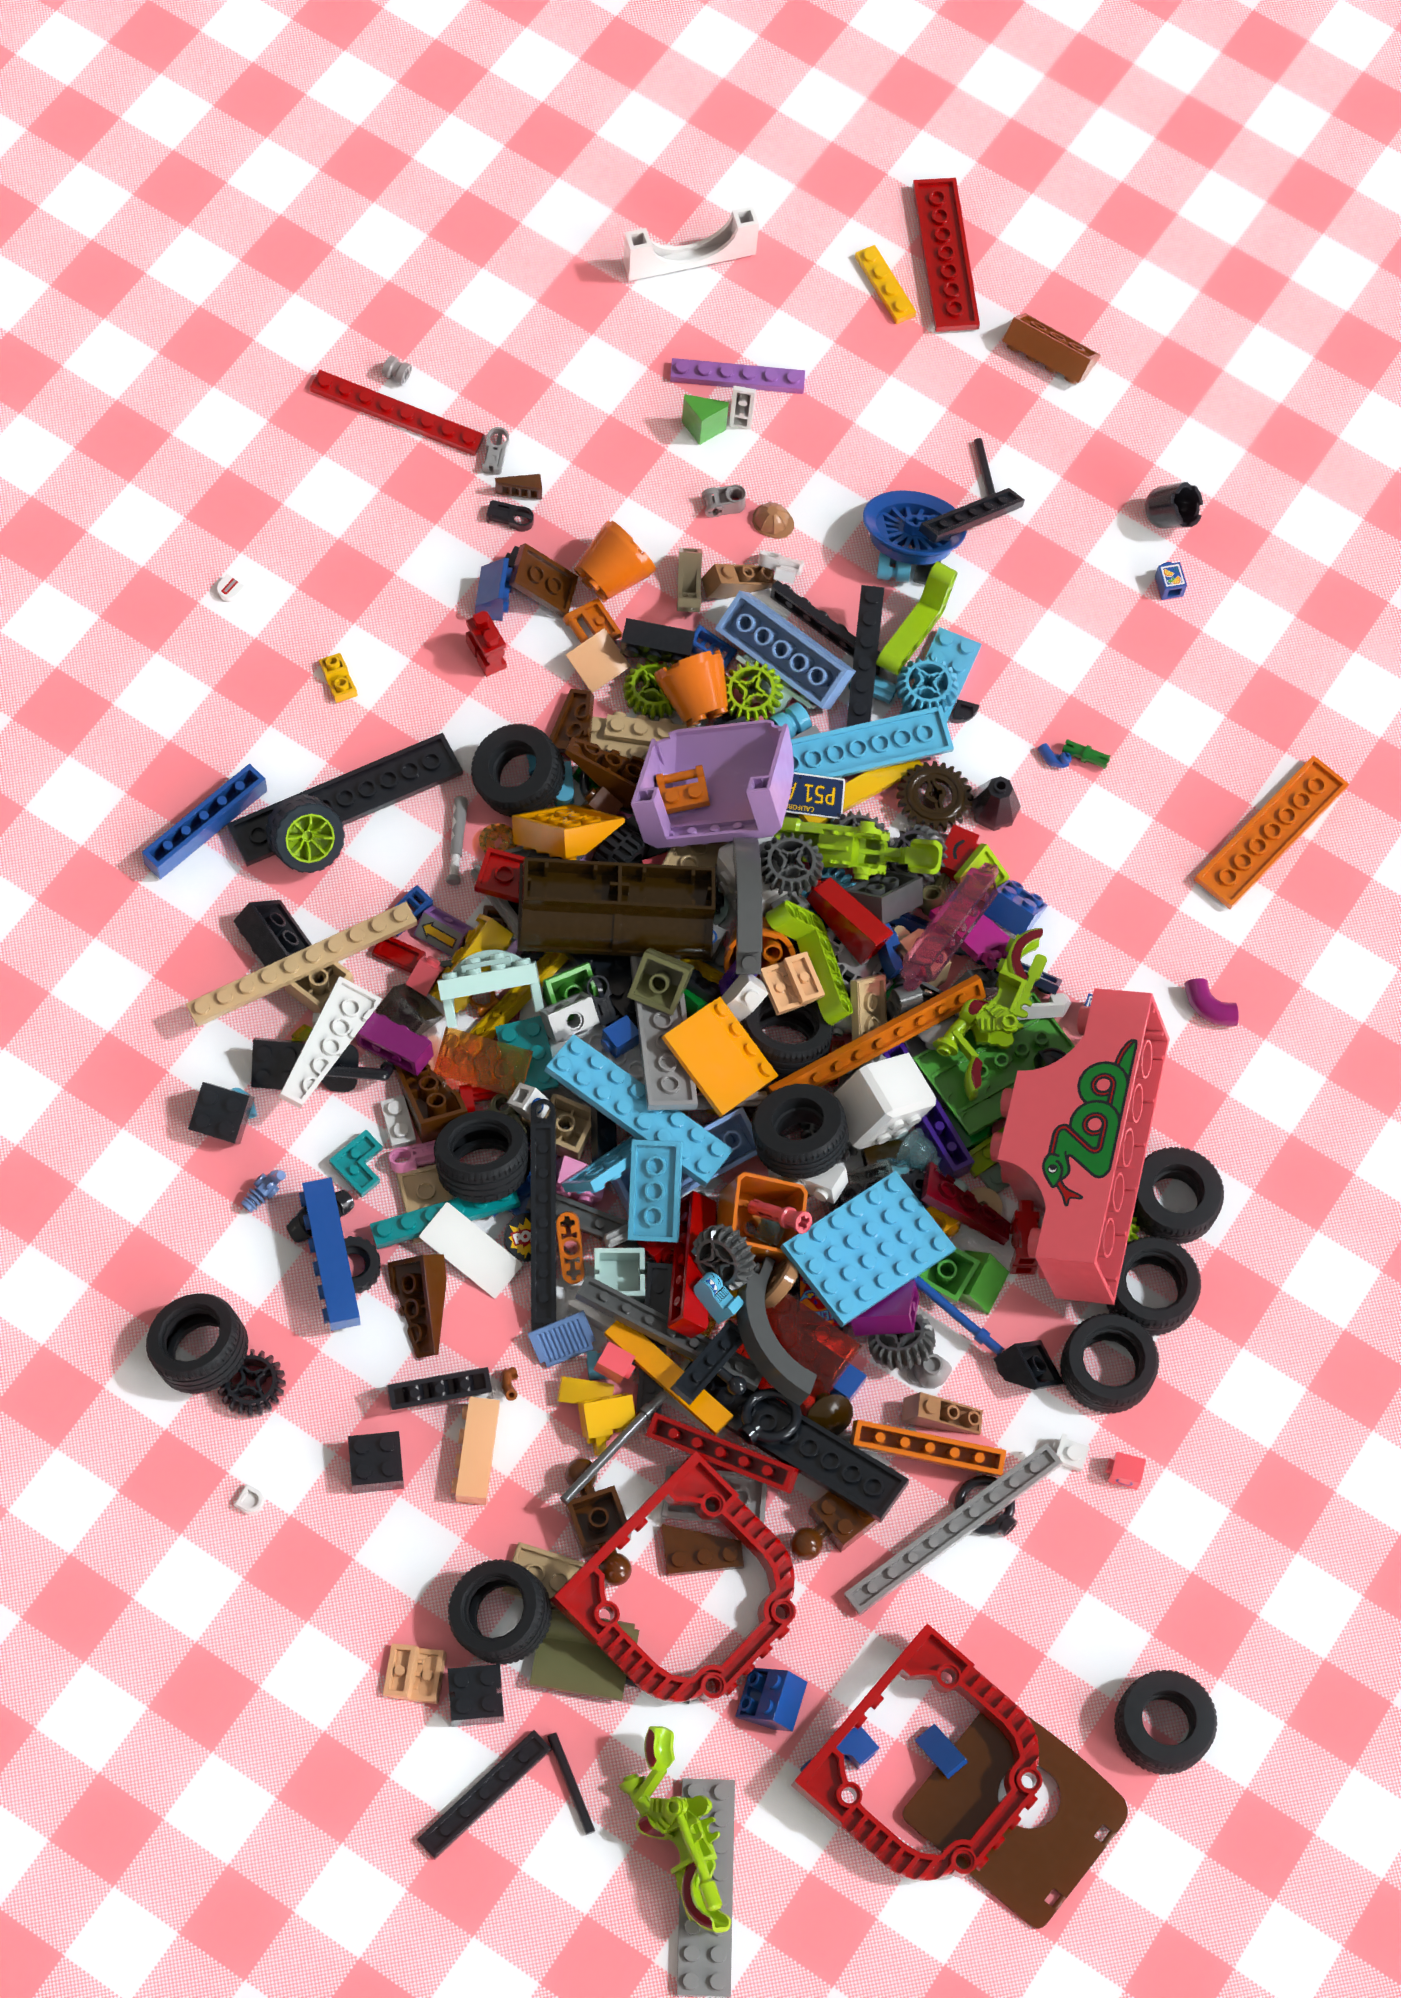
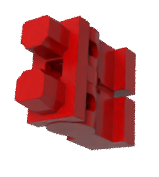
M487 611L474 614L472 618L466 620L467 627L470 630L466 632V643L474 657H477V662L485 676L488 677L507 668V663L503 658L506 643Z
M1019 1200L1018 1209L1015 1210L1011 1220L1010 1234H1013L1011 1245L1015 1251L1010 1262V1274L1034 1275L1038 1266L1037 1260L1028 1256L1029 1234L1032 1228H1038L1040 1213L1034 1212V1201Z

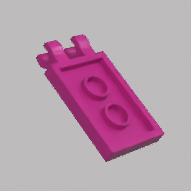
M962 896L930 911L928 917L974 961L981 959L987 968L993 970L998 967L996 960L1002 957L1004 959L1007 958L1009 952L1005 951L1010 937L990 918L983 915L982 911L966 896Z

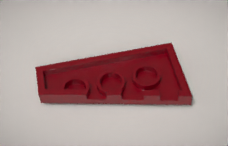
M930 1161L925 1167L921 1200L1004 1246L1009 1241L1011 1223L987 1204L980 1205L973 1193L968 1189L965 1192L954 1184L955 1179L948 1174L944 1177L936 1170L938 1166Z

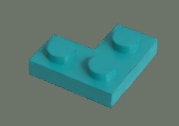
M366 1129L330 1158L329 1164L362 1198L380 1183V1178L366 1163L381 1152L383 1146Z

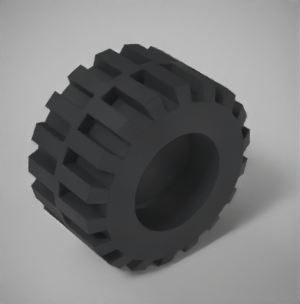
M623 824L603 840L596 850L592 861L642 864V860L645 859L648 853L649 844L643 841L641 835Z

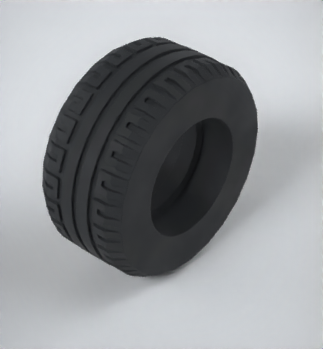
M509 724L498 728L496 731H492L491 734L481 741L472 758L471 776L476 791L494 811L511 818L512 815L547 808L557 798L556 796L559 795L565 780V765L560 751L542 730L528 724ZM520 755H533L536 757L535 770L526 782L514 787L501 786L500 777L502 770L511 759Z
M793 1084L779 1088L762 1100L752 1118V1133L758 1157L769 1170L783 1177L806 1179L825 1173L839 1162L847 1149L849 1133L843 1106L836 1096L819 1086ZM807 1122L821 1127L814 1135L801 1140H790L780 1136L786 1128L797 1123Z
M1184 1147L1163 1148L1149 1154L1144 1160L1133 1217H1137L1136 1225L1146 1235L1154 1236V1238L1163 1237L1179 1245L1193 1242L1202 1237L1216 1221L1224 1203V1185L1217 1168L1210 1163L1209 1159L1207 1160L1205 1156H1201L1199 1152L1196 1153V1151H1191ZM1169 1178L1183 1181L1196 1195V1208L1186 1213H1176L1164 1208L1155 1197L1153 1190L1155 1183Z
M1157 1670L1149 1672V1674L1146 1673L1129 1686L1117 1705L1114 1718L1117 1741H1119V1746L1122 1747V1751L1126 1753V1756L1143 1770L1146 1769L1148 1772L1155 1774L1159 1773V1775L1181 1773L1200 1761L1214 1742L1217 1732L1216 1727L1218 1726L1215 1705L1212 1702V1698L1209 1697L1208 1691L1206 1692L1205 1688L1199 1682H1196V1679L1190 1678L1191 1676L1185 1675V1673L1172 1670ZM1154 1700H1167L1175 1703L1183 1710L1189 1723V1732L1182 1742L1177 1745H1165L1157 1742L1147 1733L1143 1725L1142 1714L1150 1702Z

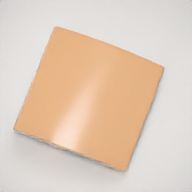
M605 628L566 654L592 693L631 667Z
M807 951L787 957L783 962L761 968V974L759 975L768 991V996L776 1015L795 1010L825 996Z
M392 1643L383 1695L408 1701L438 1704L447 1652L444 1650L423 1649L416 1645Z

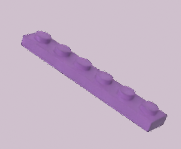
M672 358L670 382L732 388L733 386H740L756 390L803 394L805 370Z

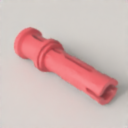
M757 1199L751 1200L748 1204V1212L750 1214L778 1222L785 1229L793 1228L796 1232L804 1234L812 1225L811 1214L806 1211L797 1212L793 1207L781 1208Z

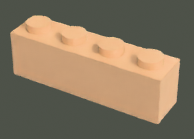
M469 1396L468 1405L463 1404L462 1419L466 1420L465 1429L460 1428L458 1444H463L462 1452L456 1454L455 1468L459 1469L458 1478H453L451 1493L456 1494V1502L479 1505L487 1504L500 1400Z

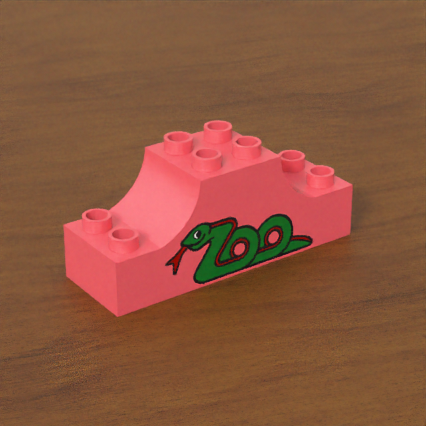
M1094 988L1091 1006H1081L1078 1013L1077 1029L1079 1035H1083V1037L1076 1046L1064 1057L1048 1066L1035 1070L1017 1071L1014 1088H1005L1003 1090L1000 1111L1002 1117L1007 1119L1004 1132H995L992 1136L990 1157L993 1162H999L1002 1182L1010 1184L1017 1200L1034 1201V1207L1045 1213L1041 1229L1032 1228L1030 1231L1028 1256L1037 1260L1040 1279L1047 1280L1057 1299L1114 1305L1170 1038L1152 993Z

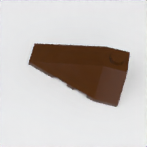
M572 737L565 754L597 785L603 786L617 798L625 809L633 812L631 802L645 760L633 755L631 758L621 756L620 752L614 749L611 752L604 751L597 744Z
M428 1063L418 1076L394 1065L396 1077L421 1143L436 1140L438 1134L450 1121L468 1113L460 1093L455 1089L452 1090L441 1075L438 1076L431 1070V1066Z
M444 1254L419 1255L388 1262L390 1288L393 1295H397L401 1307L398 1309L401 1316L406 1318L409 1326L407 1333L416 1357L425 1358L438 1355L447 1283Z

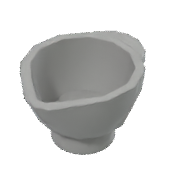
M933 1353L928 1356V1361H921V1366L913 1365L911 1370L908 1368L907 1377L913 1384H919L928 1389H935L946 1382L952 1372V1366L943 1357Z

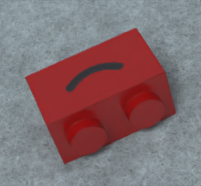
M953 824L945 842L948 849L944 853L947 854L948 858L944 859L943 863L946 867H941L940 873H946L951 878V881L957 883L954 875L980 845L977 844L980 835Z

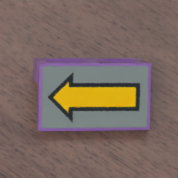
M432 905L423 912L413 936L452 957L456 950L460 949L468 931L474 928Z

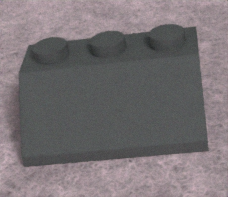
M886 870V875L869 876V880H860L855 885L845 888L850 895L884 924L899 919L901 915L912 912L923 904V877Z

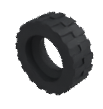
M348 1236V1238H344L347 1255L358 1254L365 1261L364 1271L360 1275L352 1277L355 1293L360 1294L365 1290L368 1291L377 1282L381 1272L379 1252L377 1253V1248L369 1240L362 1239L359 1236Z

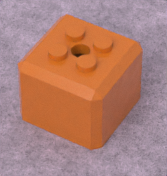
M743 1172L720 1191L716 1226L723 1223L725 1227L731 1225L733 1231L740 1230V1236L747 1237L745 1240L747 1245H753L750 1249L751 1253L756 1255L753 1261L761 1263L768 1256L776 1260L772 1268L774 1269L778 1263L787 1259V1256L780 1248L782 1244L799 1233L793 1228H782L778 1222L750 1214L748 1212V1204L751 1200L757 1199L781 1208L793 1207L797 1212L806 1211L808 1191L801 1184ZM746 1223H751L755 1226V1235L747 1232Z

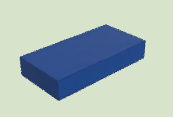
M935 1723L915 1739L916 1744L947 1779L968 1763L966 1758Z

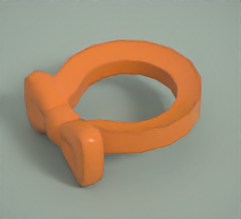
M495 991L490 992V1003L486 1005L476 1003L472 999L473 995L469 996V1005L477 1009V1014L480 1017H483L500 1001L496 998Z

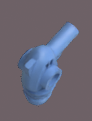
M274 1170L267 1176L262 1173L253 1183L256 1186L254 1190L249 1188L248 1191L250 1193L247 1192L246 1194L248 1198L243 1197L241 1205L250 1213L257 1210L255 1205L260 1207V1202L262 1204L266 1203L263 1198L267 1197L270 1199L278 1192L280 1188L277 1184L285 1179V1172Z

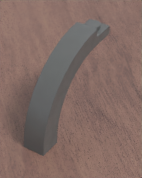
M733 837V864L736 884V974H761L762 875L758 838Z
M766 1256L761 1263L756 1262L757 1265L753 1269L755 1273L747 1284L738 1289L737 1296L739 1295L744 1301L742 1307L736 1312L738 1329L751 1361L762 1376L783 1396L800 1406L810 1395L817 1375L795 1361L782 1347L771 1329L765 1308V1291L776 1260Z

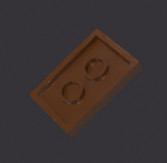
M524 543L519 547L509 585L563 618L569 613L579 576Z

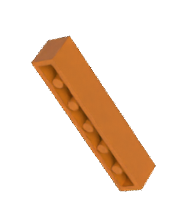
M863 1420L853 1421L849 1441L850 1444L859 1449L995 1477L1002 1476L1007 1451Z

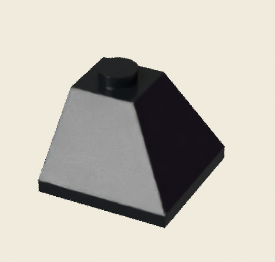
M1041 1340L1015 1343L993 1358L997 1365L998 1373L1005 1381L1032 1390L1058 1387L1064 1384Z

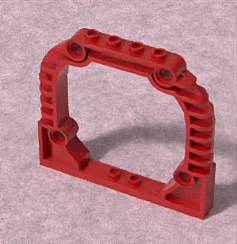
M697 1451L691 1454L550 1599L566 1618L593 1645L596 1644L636 1686L648 1695L667 1702H686L701 1698L704 1701H712L723 1694L728 1696L738 1686L735 1681L741 1675L745 1678L755 1668L753 1662L758 1657L763 1659L773 1649L770 1644L776 1638L781 1640L790 1631L787 1626L796 1616V1608L791 1601L795 1589L794 1566L787 1549L780 1539L738 1498L739 1494ZM663 1499L670 1506L685 1505L695 1507L697 1515L703 1520L709 1521L717 1518L758 1559L766 1571L770 1588L769 1594L758 1607L759 1623L719 1665L711 1664L704 1666L694 1672L689 1678L672 1675L661 1668L617 1623L620 1617L619 1608L612 1601L606 1600L605 1574L598 1568L616 1547L621 1550L631 1540L628 1535L633 1530L639 1532L648 1523L646 1517ZM706 1500H711L715 1504L714 1512L707 1510L705 1506ZM777 1606L784 1609V1619L777 1617L775 1612ZM600 1609H606L609 1612V1622L601 1620L599 1617ZM707 1680L713 1681L716 1685L714 1694L707 1691Z
M928 1623L791 1784L795 1790L838 1828L841 1826L888 1869L902 1877L918 1881L937 1880L950 1874L954 1877L962 1878L970 1874L975 1868L980 1871L989 1860L986 1855L991 1848L996 1851L1006 1839L1002 1836L1008 1828L1013 1830L1022 1818L1019 1816L1024 1808L1029 1810L1038 1800L1035 1794L1042 1786L1043 1780L1041 1773L1037 1770L1039 1762L1038 1738L1029 1717L998 1687L976 1670L973 1662ZM942 1672H946L951 1675V1684H947L942 1681ZM898 1674L906 1681L929 1680L932 1682L935 1690L940 1693H949L955 1690L1000 1729L1008 1739L1015 1762L1004 1777L1006 1795L969 1840H956L939 1855L921 1853L908 1846L860 1803L863 1796L862 1790L858 1784L847 1780L844 1754L836 1748L853 1727L858 1730L868 1719L864 1714L870 1707L875 1710L884 1700L881 1694ZM1022 1776H1027L1032 1780V1788L1024 1787L1021 1781ZM846 1790L852 1793L854 1798L852 1803H846L842 1799V1791ZM957 1856H962L966 1859V1869H961L957 1866Z

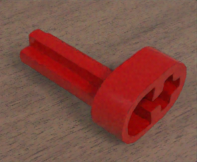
M508 1083L472 1087V1084L459 1085V1093L468 1113L475 1111L474 1102L492 1100L499 1093H506L510 1096Z

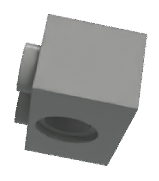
M583 991L539 1010L547 1036L556 1042L567 1041L571 1035L590 1031L594 1025L600 1023L592 997ZM573 1014V1020L567 1024V1018Z

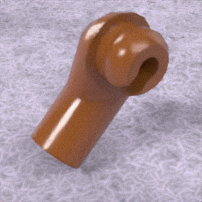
M515 1367L505 1368L501 1372V1391L508 1401H513L518 1396L512 1384V1380H517L519 1377Z

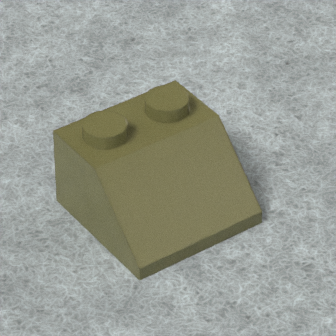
M648 948L643 954L627 997L673 1016L687 987L694 966Z

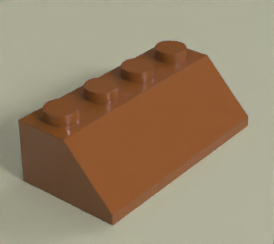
M1027 313L1013 318L1002 340L1007 343V348L1010 350L1025 353L1028 360L1038 363V361L1046 365L1045 369L1052 373H1061L1064 375V379L1072 384L1083 382L1101 357V354Z

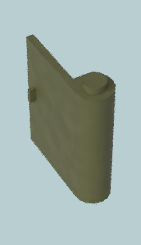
M551 1609V1625L548 1628V1633H546V1638L543 1639L542 1644H539L538 1649L535 1651L529 1686L622 1702L627 1675L596 1644L593 1645L561 1611ZM601 1618V1620L605 1622H609L610 1620L606 1618ZM617 1621L619 1626L637 1644L640 1630L635 1629V1623Z

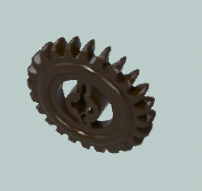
M933 761L932 766L927 762H923V767L915 765L914 771L911 769L907 770V776H902V783L897 786L899 792L896 794V798L901 799L897 806L904 807L901 815L910 813L907 819L908 823L916 819L917 825L924 823L925 826L932 825L936 831L938 826H941L943 832H946L947 824L952 828L953 824L956 825V821L962 824L963 816L968 817V809L970 810L973 806L970 802L974 797L970 793L972 787L966 785L968 779L966 777L960 778L962 775L961 771L953 772L954 766L946 768L945 762H942L940 766H938L936 761ZM936 782L943 783L952 794V801L945 808L943 805L946 790L942 785L936 784ZM926 783L927 788L922 804L918 797V791Z

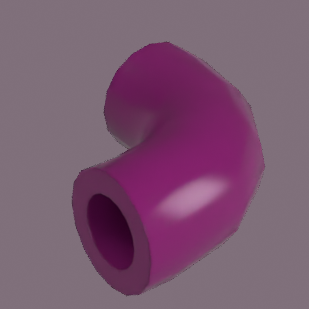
M1195 978L1184 983L1189 1004L1201 1018L1215 1025L1229 1027L1238 1025L1239 1011L1237 1003L1221 1002L1216 999L1210 992L1207 979Z

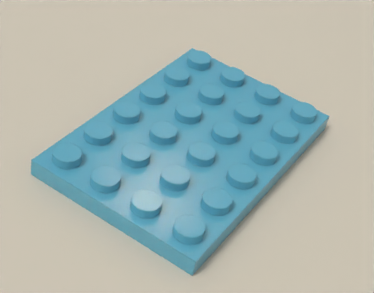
M896 1170L811 1225L806 1233L797 1234L780 1247L840 1327H843L956 1250L954 1244Z

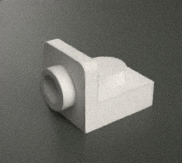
M1065 1433L1062 1434L1060 1440L1055 1438L1052 1450L1063 1462L1062 1466L1082 1472L1090 1446L1067 1439L1068 1434Z

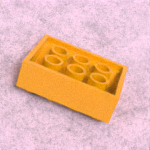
M574 804L512 815L513 842L523 846V849H535L536 853H549L550 857L576 860L577 856L587 854L624 824L625 818Z
M721 997L709 1003L661 1037L719 1117L725 1115L779 1076Z

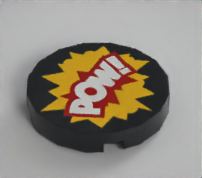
M521 1213L506 1225L503 1234L504 1245L509 1253L518 1260L531 1262V1213Z

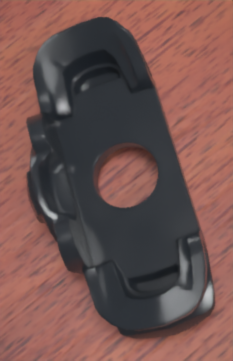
M345 1190L335 1192L340 1218L348 1214L355 1205L351 1195ZM306 1206L302 1207L296 1214L297 1216L286 1226L290 1237L296 1243L304 1242L312 1237L311 1229L306 1230L303 1215H308Z

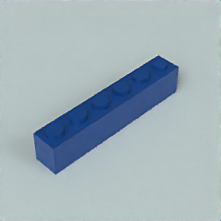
M249 763L143 850L144 865L161 880L224 828L227 823H230L267 792L266 778Z
M332 1177L302 1183L303 1192H299L301 1207L306 1206L308 1215H303L306 1230L311 1229L312 1238H308L310 1253H316L317 1261L312 1262L315 1277L320 1276L322 1283L317 1285L319 1299H325L326 1308L322 1309L324 1324L329 1323L331 1331L361 1325Z

